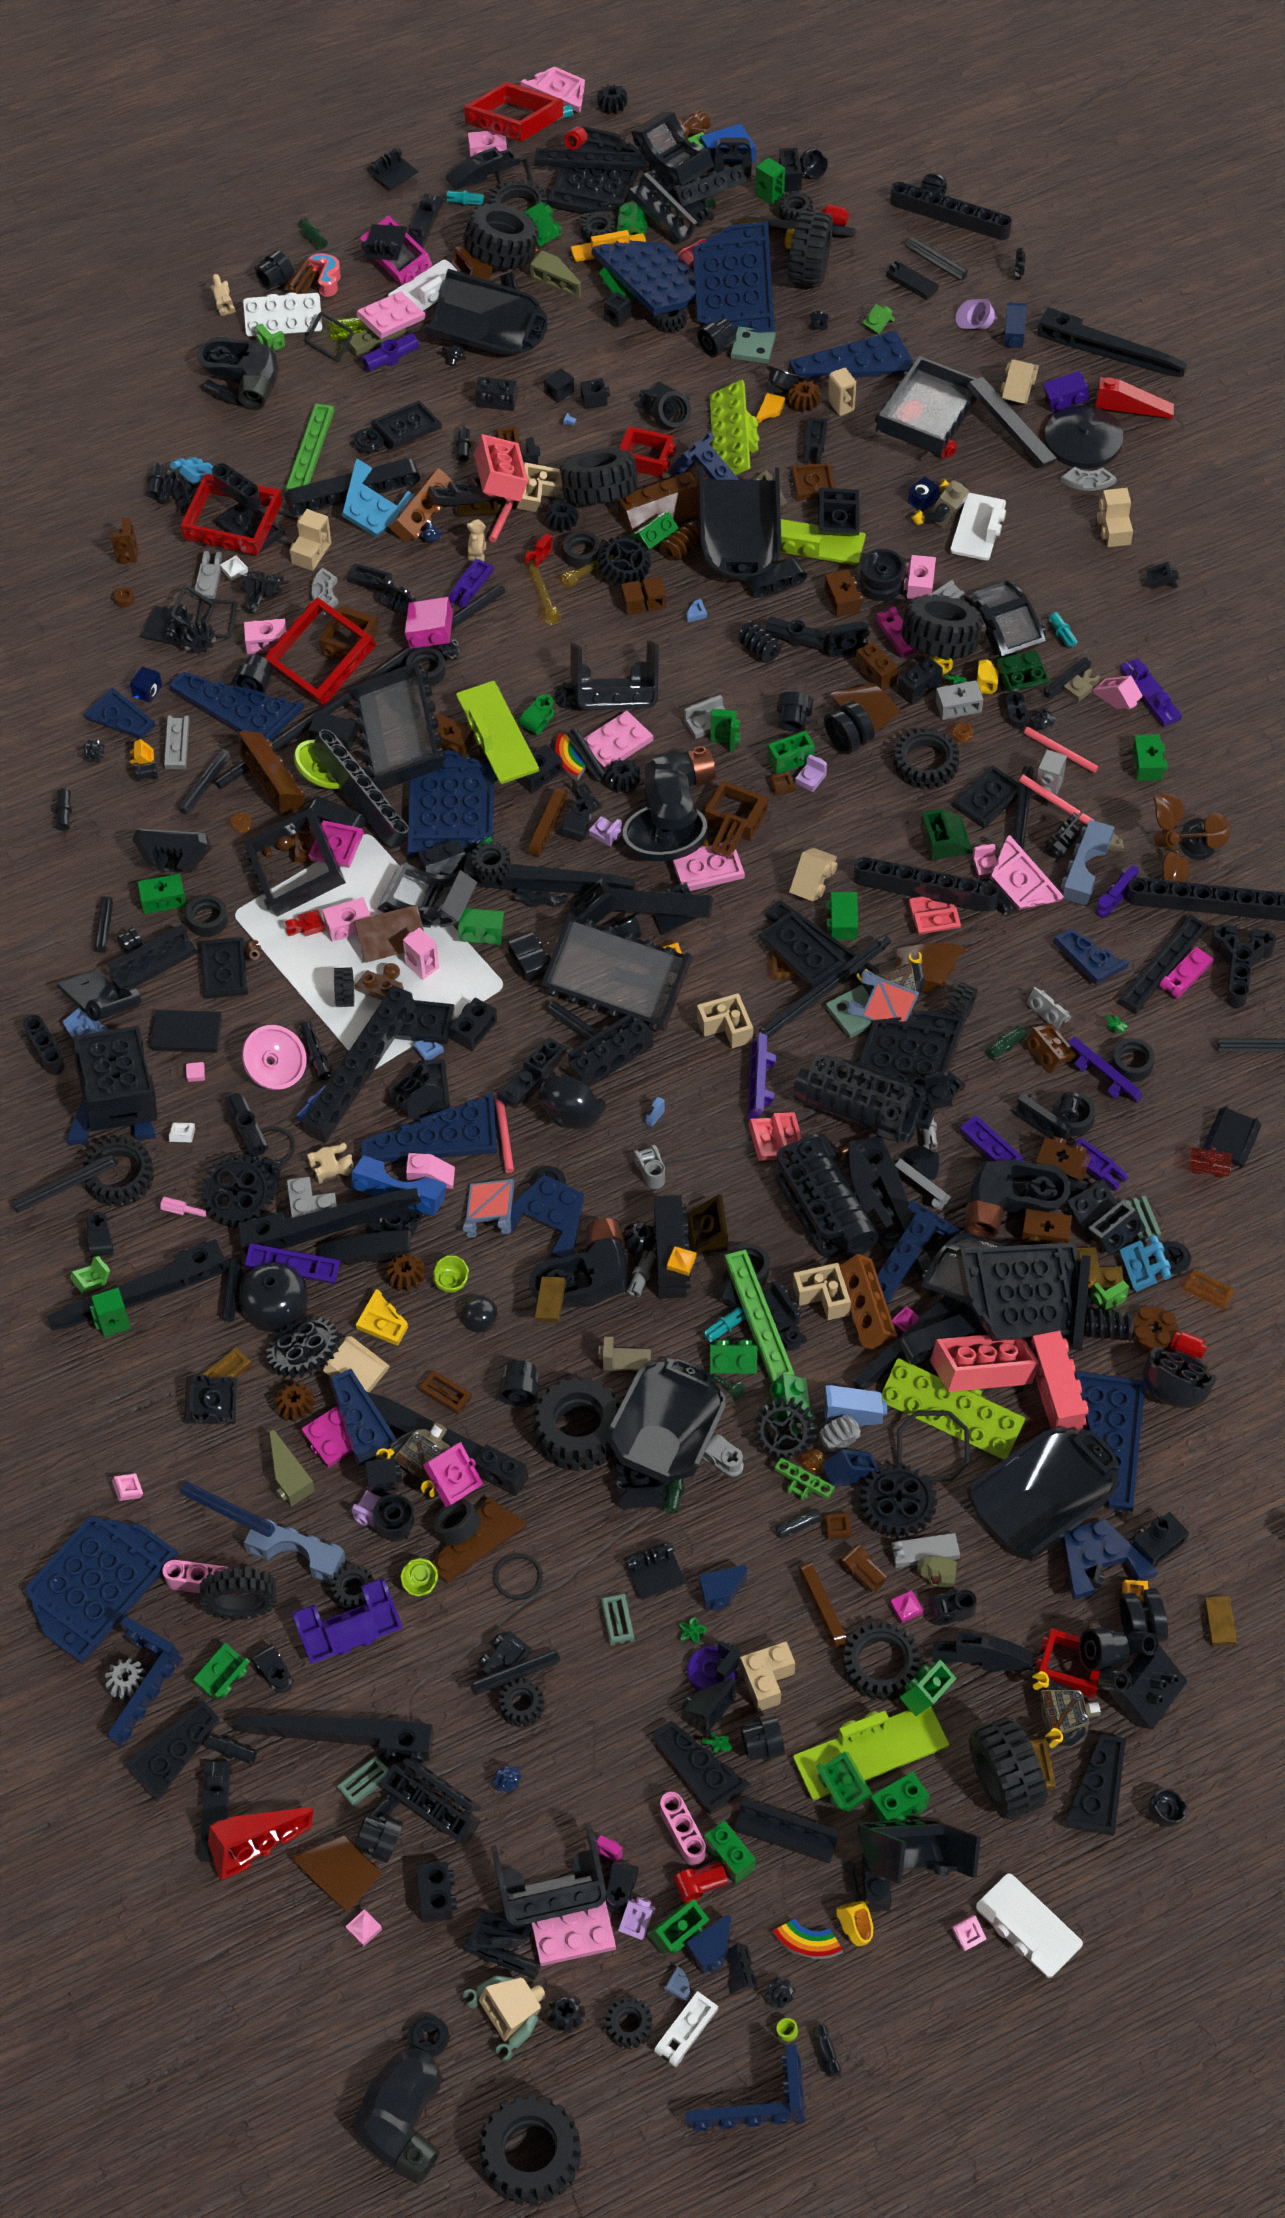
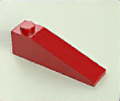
M1100 377L1097 382L1095 408L1173 419V403L1111 377Z
M311 1807L234 1816L223 1821H217L209 1827L208 1844L220 1880L245 1871L251 1867L249 1862L261 1854L265 1858L271 1854L270 1850L278 1843L286 1844L311 1828L314 1810Z

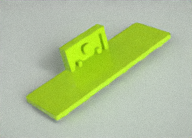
M743 380L732 383L709 396L711 430L715 437L712 441V446L735 475L750 469L749 451L751 453L758 451L759 441L757 434L758 421L755 416H751L746 410L745 382Z
M781 519L782 541L780 553L858 565L866 534L859 532V536L819 533L818 525Z
M495 681L456 694L467 717L470 730L474 731L476 742L478 745H481L500 784L539 771V767Z
M900 1358L896 1360L881 1394L882 1401H886L887 1405L910 1416L914 1412L921 1411L952 1412L968 1427L969 1444L1003 1460L1009 1457L1025 1422L1024 1416L987 1400V1397L982 1395L983 1390L948 1392L939 1376L911 1365ZM949 1416L915 1417L964 1441V1430Z
M931 1706L917 1716L911 1710L890 1718L886 1711L880 1713L874 1711L867 1714L862 1720L857 1722L851 1720L844 1723L839 1728L838 1738L795 1754L793 1759L811 1799L815 1801L831 1794L828 1787H824L817 1776L819 1772L816 1766L827 1764L844 1751L850 1754L863 1779L866 1781L947 1749L949 1742Z

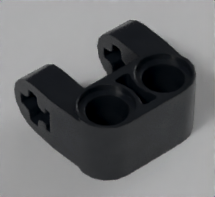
M720 138L716 143L715 171L718 173L724 170V159H742V168L745 175L751 176L752 155L749 140L746 138ZM721 145H727L729 147V150L726 152H722L719 149V147ZM740 145H745L748 149L745 152H740L737 148Z

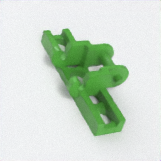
M780 1458L775 1466L774 1471L791 1479V1485L787 1486L789 1488L788 1493L793 1491L800 1495V1500H804V1498L808 1497L807 1494L812 1492L828 1500L831 1493L835 1490L833 1485L820 1479V1476H814L803 1470V1467H798L783 1458ZM782 1464L788 1467V1469L782 1470L779 1466ZM790 1470L795 1471L794 1475L790 1474ZM806 1474L809 1476V1480L802 1481L800 1476ZM797 1482L806 1486L804 1492L795 1487ZM821 1487H824L830 1491L824 1493L821 1491Z

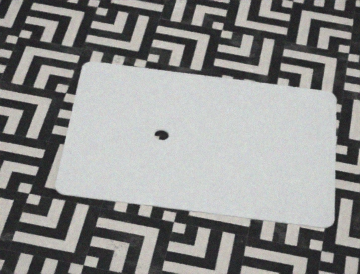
M368 834L363 835L350 868L340 866L346 881L345 884L278 917L272 909H267L264 903V899H266L265 894L240 907L235 913V918L253 940H258V944L261 945L263 952L348 1051L382 1002L378 998L356 990L355 984L367 970L383 976L385 965L388 963L398 965L400 975L395 980L402 983L404 990L412 993L414 1000L454 1004L453 1019L458 1018L464 1006L475 997L484 1002L503 988V982L474 948L468 942L458 941V931L453 925L442 928L439 925H432L431 928L423 927L424 932L437 943L439 968L424 980L406 965L404 953L365 963L357 934L343 940L331 941L325 925V931L306 937L303 932L294 936H288L285 921L289 919L298 920V915L318 909L324 922L322 909L364 897L371 916L383 913L377 907L396 869L400 866L379 842ZM317 861L272 888L274 897L277 898L329 872L326 863ZM402 878L393 897L407 904L421 907L426 895L415 883ZM352 967L355 996L354 1007H336L334 968ZM394 1039L375 1069L406 1051L417 1041Z

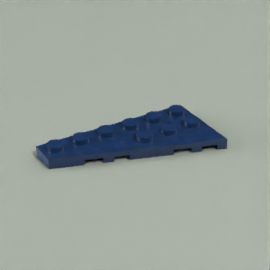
M897 331L789 360V367L794 375L809 379H818L842 368H847L853 377H880L882 374L893 373V376H900L901 373L908 372L910 364L914 361Z
M185 672L180 673L169 684L171 691L236 731L262 733L264 738L270 741L304 709L302 702H288L286 698L278 697L277 699L267 696L266 693L235 686L234 688L226 686L224 682L218 681L215 683L207 681L205 677Z
M493 1092L485 1094L484 1098L476 1101L474 1099L466 1101V1104L460 1107H450L423 1117L414 1124H404L400 1129L390 1133L386 1131L361 1140L362 1156L364 1155L386 1163L408 1161L409 1153L432 1154L437 1158L497 1153Z
M1075 1371V1379H1079L1082 1387V1393L1080 1394L1082 1401L1086 1400L1088 1405V1414L1085 1416L1088 1431L1097 1435L1111 1448L1119 1466L1118 1484L1113 1496L1107 1502L1108 1508L1133 1512L1145 1383L1143 1380Z

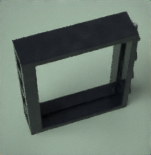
M313 808L244 841L247 848L244 853L248 861L253 863V866L250 867L255 878H258L260 881L257 883L260 892L266 896L264 903L267 909H272L277 917L346 883L320 818ZM311 826L329 872L275 898L257 852L275 844L281 837L291 836Z

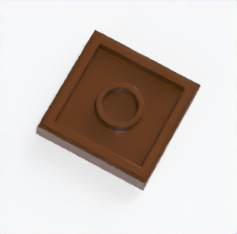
M830 463L791 466L797 501L818 499L820 488H835Z

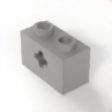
M977 681L963 682L950 686L946 685L936 689L935 702L942 720L982 712L983 697Z
M1047 750L1038 769L1037 783L1057 796L1063 783L1067 756Z

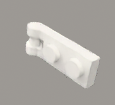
M697 1991L657 2044L654 2052L659 2056L664 2055L669 2059L670 2064L677 2067L691 2045L718 2011V2006ZM672 2040L679 2044L676 2051L669 2046Z

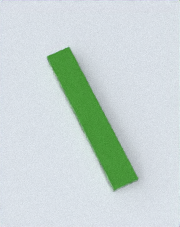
M314 405L285 489L286 491L310 484L334 414V406Z
M746 1249L725 1255L723 1257L771 1383L782 1374L794 1376V1371Z

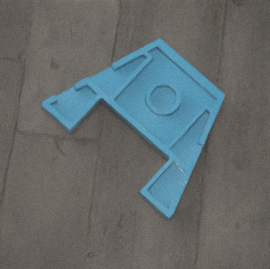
M356 459L342 516L369 534L377 537L389 528L388 526L414 494L407 491L398 505L390 502L363 484L371 473L372 468Z

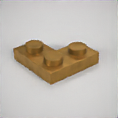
M1096 1247L1077 1248L1079 1261H1081L1082 1255L1091 1256L1088 1292H1091L1092 1285L1096 1282L1106 1291L1123 1281L1122 1266H1098Z

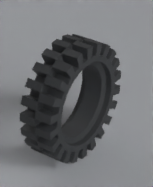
M512 179V184L509 181H505V186L499 184L498 189H493V193L490 194L489 203L501 205V203L503 204L509 199L521 197L532 200L535 205L540 202L547 205V196L542 187L539 188L537 183L532 186V181L530 180L525 184L524 179H520V183H517L516 179Z
M920 727L915 728V734L912 730L907 731V736L903 734L901 739L897 741L894 752L895 772H898L900 779L904 777L906 784L912 781L911 786L916 788L917 783L920 784V789H925V785H929V790L934 789L935 783L940 788L943 782L948 784L950 778L953 779L955 773H957L960 755L959 747H957L955 740L952 741L953 737L950 734L945 737L946 732L943 730L940 734H937L938 728L933 727L932 732H928L929 727H924V732H921ZM932 746L944 754L946 761L935 770H921L914 767L909 762L907 756L916 747Z
M120 1136L119 1142H116L115 1137H110L111 1143L109 1144L104 1139L101 1141L102 1147L95 1144L92 1146L94 1152L89 1150L86 1153L87 1158L83 1159V1165L86 1166L111 1154L113 1157L124 1156L134 1160L139 1166L138 1173L131 1182L120 1187L107 1186L96 1175L84 1181L88 1193L90 1192L93 1199L97 1198L99 1203L102 1204L105 1200L106 1206H111L113 1201L116 1207H121V1201L124 1200L126 1205H130L131 1198L135 1202L140 1200L138 1194L140 1193L144 1197L147 1194L146 1188L150 1189L152 1186L151 1181L154 1180V1168L150 1154H148L146 1147L143 1148L140 1142L135 1144L132 1138H129L128 1142H126L125 1137Z
M234 1567V1571H230L229 1568L223 1569V1573L218 1570L214 1572V1575H206V1578H203L202 1582H200L201 1610L206 1611L207 1615L212 1614V1617L215 1618L219 1616L224 1620H227L228 1617H232V1620H237V1617H242V1620H246L248 1616L256 1618L258 1614L263 1616L266 1614V1611H272V1607L275 1608L277 1603L275 1578L273 1579L271 1574L268 1575V1572H260V1569L255 1568L253 1571H250L249 1567H245L244 1570ZM236 1592H247V1593H251V1594H246V1595H226V1594H229V1593H236Z
M876 1621L871 1622V1627H867L866 1624L862 1625L861 1631L856 1629L853 1632V1637H849L847 1646L844 1649L843 1670L844 1674H847L846 1679L848 1683H853L852 1688L855 1691L860 1689L862 1696L866 1697L867 1694H870L872 1700H876V1696H880L881 1701H887V1696H891L892 1700L896 1699L898 1693L902 1695L906 1691L904 1686L912 1678L915 1677L917 1679L916 1673L919 1671L920 1666L918 1644L913 1643L914 1637L911 1634L909 1636L906 1635V1629L902 1627L901 1630H898V1625L892 1623L891 1627L887 1626V1621H882L879 1626H877ZM874 1642H887L899 1649L904 1658L902 1671L896 1677L889 1680H877L869 1677L864 1673L859 1664V1655L863 1648Z

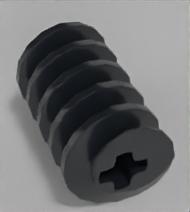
M749 620L741 628L738 641L747 649H750L752 653L756 654L757 657L762 658L765 663L772 662L779 655L782 645H777V638L772 639V634H766L767 631L761 629L759 624L755 625L754 620Z
M1089 1308L1085 1317L1084 1337L1087 1331H1090L1091 1338H1094L1096 1333L1099 1332L1101 1339H1104L1105 1334L1109 1333L1110 1340H1113L1115 1334H1118L1119 1340L1122 1341L1124 1335L1127 1334L1128 1340L1132 1341L1134 1320L1131 1318L1130 1312H1126L1122 1318L1120 1311H1116L1113 1317L1111 1310H1107L1105 1316H1103L1101 1309H1098L1094 1315L1092 1308Z

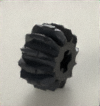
M607 84L606 87H601L597 94L598 107L603 112L608 111L609 114L612 112L617 114L618 111H624V107L628 103L626 90L622 86H616L615 84L613 86Z
M562 498L560 502L553 500V503L548 505L545 513L548 527H553L554 532L561 530L563 533L565 529L571 531L572 527H576L579 518L576 505L571 504L568 500L563 502Z
M198 620L193 624L189 622V626L183 627V632L180 633L183 647L190 651L191 654L197 652L199 655L202 651L207 652L208 648H212L213 643L216 641V636L211 624H208L205 620L201 623Z
M618 758L617 762L611 761L610 766L607 767L606 782L611 790L617 789L618 793L621 790H625L628 793L629 789L635 790L636 785L639 784L641 771L635 761L629 762L628 758L622 761Z

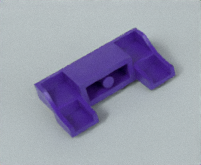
M384 1578L360 1586L366 1601L365 1605L321 1621L315 1604L292 1613L310 1664L336 1654H347L356 1646L370 1645L375 1639L403 1628Z

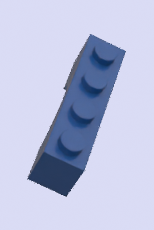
M363 1155L352 1171L351 1188L372 1196L417 1188L420 1193L421 1202L409 1208L434 1217L445 1200L446 1183L426 1176L414 1182L395 1180L386 1173L384 1162Z

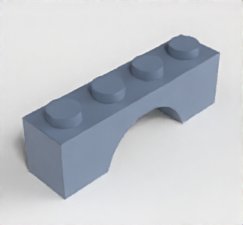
M1089 820L1087 827L1083 826L1080 834L1081 844H1076L1073 854L1076 856L1075 860H1070L1067 872L1069 876L1068 878L1064 877L1061 884V889L1064 890L1063 899L1088 905L1094 889L1095 876L1087 870L1085 863L1093 857L1107 854L1113 838L1114 826Z
M269 1519L264 1520L272 1523L275 1527V1532H273L271 1537H266L250 1529L244 1541L247 1553L268 1561L274 1555L284 1551L301 1553L310 1562L312 1577L331 1584V1579L334 1580L333 1575L335 1572L339 1574V1569L343 1568L345 1564V1553L340 1546L332 1543L329 1545L325 1544L311 1535L306 1537L290 1527L282 1528Z

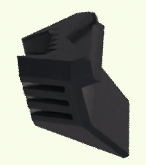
M138 828L132 838L148 867L159 872L191 873L211 850V844L204 832Z

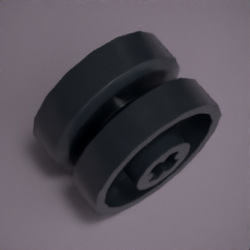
M876 549L867 553L861 561L860 588L868 598L876 601H887L897 597L901 593L904 583L905 562L897 552L889 549Z
M855 701L846 702L838 710H833L824 717V727L830 741L845 755L851 754L860 746H864L874 739L875 731L872 721L866 711Z
M1156 1588L1142 1590L1139 1597L1134 1592L1120 1594L1119 1611L1126 1638L1130 1632L1139 1631L1155 1634L1159 1642L1166 1641L1168 1638L1167 1617L1158 1590Z

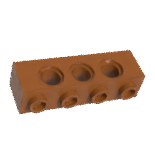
M437 468L426 478L388 527L405 543L411 539L416 540L422 533L420 530L422 526L426 527V523L431 522L433 519L431 515L433 513L436 514L443 506L442 504L433 503L427 494L429 486L447 488L449 481H453L440 468Z
M857 1254L839 1267L851 1301L852 1320L859 1334V1342L863 1347L878 1351L898 1337L872 1259Z

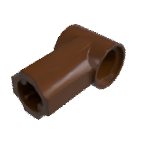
M858 1544L838 1559V1563L844 1572L850 1576L854 1575L871 1593L879 1590L887 1580V1576L870 1561L866 1550Z

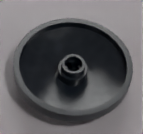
M1076 405L1058 411L1049 419L1045 428L1044 441L1046 447L1059 462L1070 467L1091 469L1106 465L1117 457L1122 448L1123 430L1117 419L1107 411L1093 406Z
M643 808L633 814L623 827L625 847L634 856L649 861H671L692 854L704 844L708 835L706 818L697 810V819L689 826L682 829L665 830L653 825L649 808Z

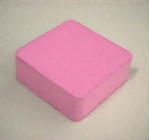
M203 1062L186 1064L188 1082L205 1080V1066Z

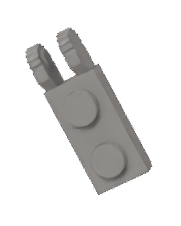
M204 551L195 590L208 599H215L221 574L222 553L217 552L215 564H209L210 553L209 551ZM194 595V599H201Z

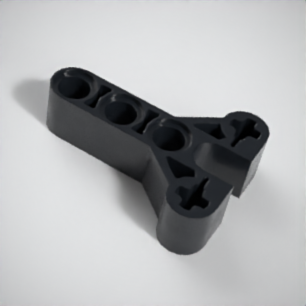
M1219 924L1213 930L1210 944L1212 949L1219 952L1230 966L1227 1004L1232 1008L1240 1009L1246 1004L1249 993L1251 967L1261 959L1269 958L1273 954L1276 936L1271 931L1253 928L1250 943L1243 944L1237 940L1238 926Z

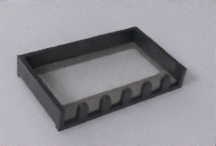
M919 356L915 363L912 362L910 364L909 370L904 373L902 381L897 383L895 392H891L888 402H884L881 412L878 411L874 421L877 423L875 431L878 432L880 430L884 434L922 449H928L930 452L934 451L937 456H941L978 399L967 387L970 381L977 378Z
M418 662L349 687L356 699V702L353 703L355 710L359 714V718H356V721L363 732L359 736L366 747L365 750H362L365 759L369 763L366 766V771L380 792L440 768L442 770L445 769L444 760H446V755L440 745L443 743L439 731H437L439 722L434 715L436 707L430 698L433 695L431 687L427 684L429 675L425 668L422 669Z
M568 913L541 986L546 990L545 993L550 996H564L566 1001L573 1004H578V1001L585 1003V1007L594 1011H598V1009L605 1010L607 1015L618 1018L619 1015L625 1017L629 1014L631 1023L641 1018L650 1030L658 1032L659 1029L666 1031V1026L693 958L688 952L684 955L676 952L671 947L663 948L657 946L651 940H646L645 942L636 939L630 933L624 935L616 932L612 927L606 926L604 928L596 925L591 920L586 919L583 921L575 918L572 913Z

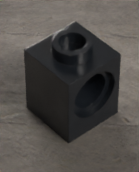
M617 291L604 301V319L615 326L620 327L631 317V300Z
M562 368L544 379V394L556 403L561 402L575 392L574 377Z
M603 378L580 382L581 399L585 409L607 406V397H610V389L608 385L605 386Z

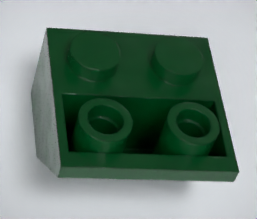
M1037 650L997 659L998 682L1004 691L1015 692L1050 684L1049 677Z
M945 809L922 812L920 828L931 861L973 853L961 817Z

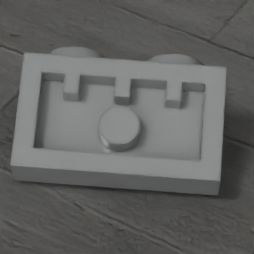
M721 695L711 697L706 701L684 709V723L695 740L711 734L712 709H725Z

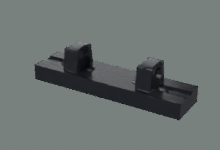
M424 194L407 233L422 248L426 243L443 203L441 196Z
M230 1761L205 1762L200 1845L201 1862H214L208 1844L209 1827L217 1821L228 1819ZM210 1788H221L222 1791H210Z

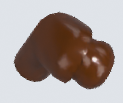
M253 940L246 944L247 958L250 961H255L260 957L261 945L258 944V940Z

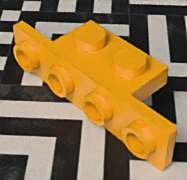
M628 230L592 236L591 243L571 246V252L574 261L579 262L595 259L591 254L592 247L616 244V241L619 243H630V241L646 242L643 233L629 235Z

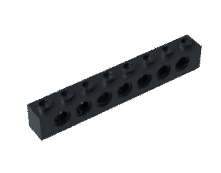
M392 985L303 1119L302 1123L308 1136L324 1143L328 1141L397 1036V1033L415 1009L411 992Z

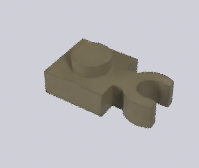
M1088 669L1085 671L1083 678L1077 675L1064 685L1063 692L1075 701L1080 702L1092 692L1093 686L1099 683L1100 676L1097 675L1095 678H1090L1092 670Z

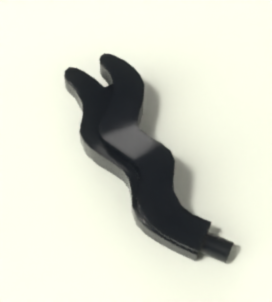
M525 887L518 888L516 893L521 895L514 896V901L522 902L527 907H535L541 904L556 907L565 904L569 900V896L555 897L549 892L535 894Z

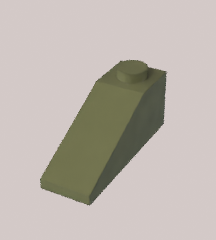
M542 250L530 264L531 279L580 298L581 282L559 257Z
M273 1429L270 1431V1439L278 1487L276 1493L283 1502L286 1500L292 1507L315 1492L313 1480Z

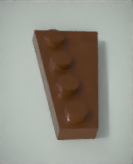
M488 1497L477 1510L481 1517V1524L477 1532L461 1544L447 1545L432 1562L438 1571V1578L447 1584L471 1568L472 1564L477 1560L485 1558L491 1553V1550L500 1544L506 1543L518 1531L521 1532L527 1528L526 1523Z

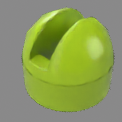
M784 2018L777 2024L778 2036L783 2041L791 2042L798 2035L797 2024L791 2018Z

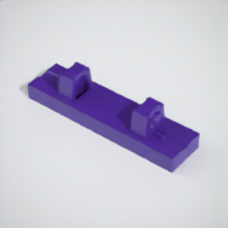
M1139 658L1120 666V671L1124 676H1132L1143 695L1141 699L1162 727L1181 720L1182 714L1172 703L1171 697L1167 692L1163 691L1150 674L1148 667Z
M761 1033L751 1043L747 1119H757L764 1111V1105L770 1106L774 1101L775 1093L765 1089L766 1068H772L776 1063V1055L767 1052V1035Z
M1074 1036L1068 1042L1073 1050L1080 1055L1074 1063L1077 1069L1084 1072L1092 1065L1113 1083L1107 1090L1112 1098L1116 1099L1124 1092L1136 1103L1142 1099L1143 1095L1140 1089Z
M251 1243L245 1262V1267L251 1269L266 1262L285 1263L295 1268L304 1279L335 1285L340 1268V1260Z

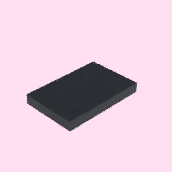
M417 401L372 420L371 426L394 449L441 429L442 423L420 401Z
M238 503L217 518L215 524L224 532L254 538L265 514L258 509H247ZM273 522L259 554L276 542L277 538L285 535V530L277 523Z
M992 765L952 802V807L985 829L1018 798L1020 784Z
M244 937L200 941L204 998L248 995Z
M414 1000L415 1009L397 1033L395 1039L436 1042L447 1045L450 1035L449 1026L453 1020L455 1005Z
M156 1010L151 1042L152 1051L218 1053L222 1012Z

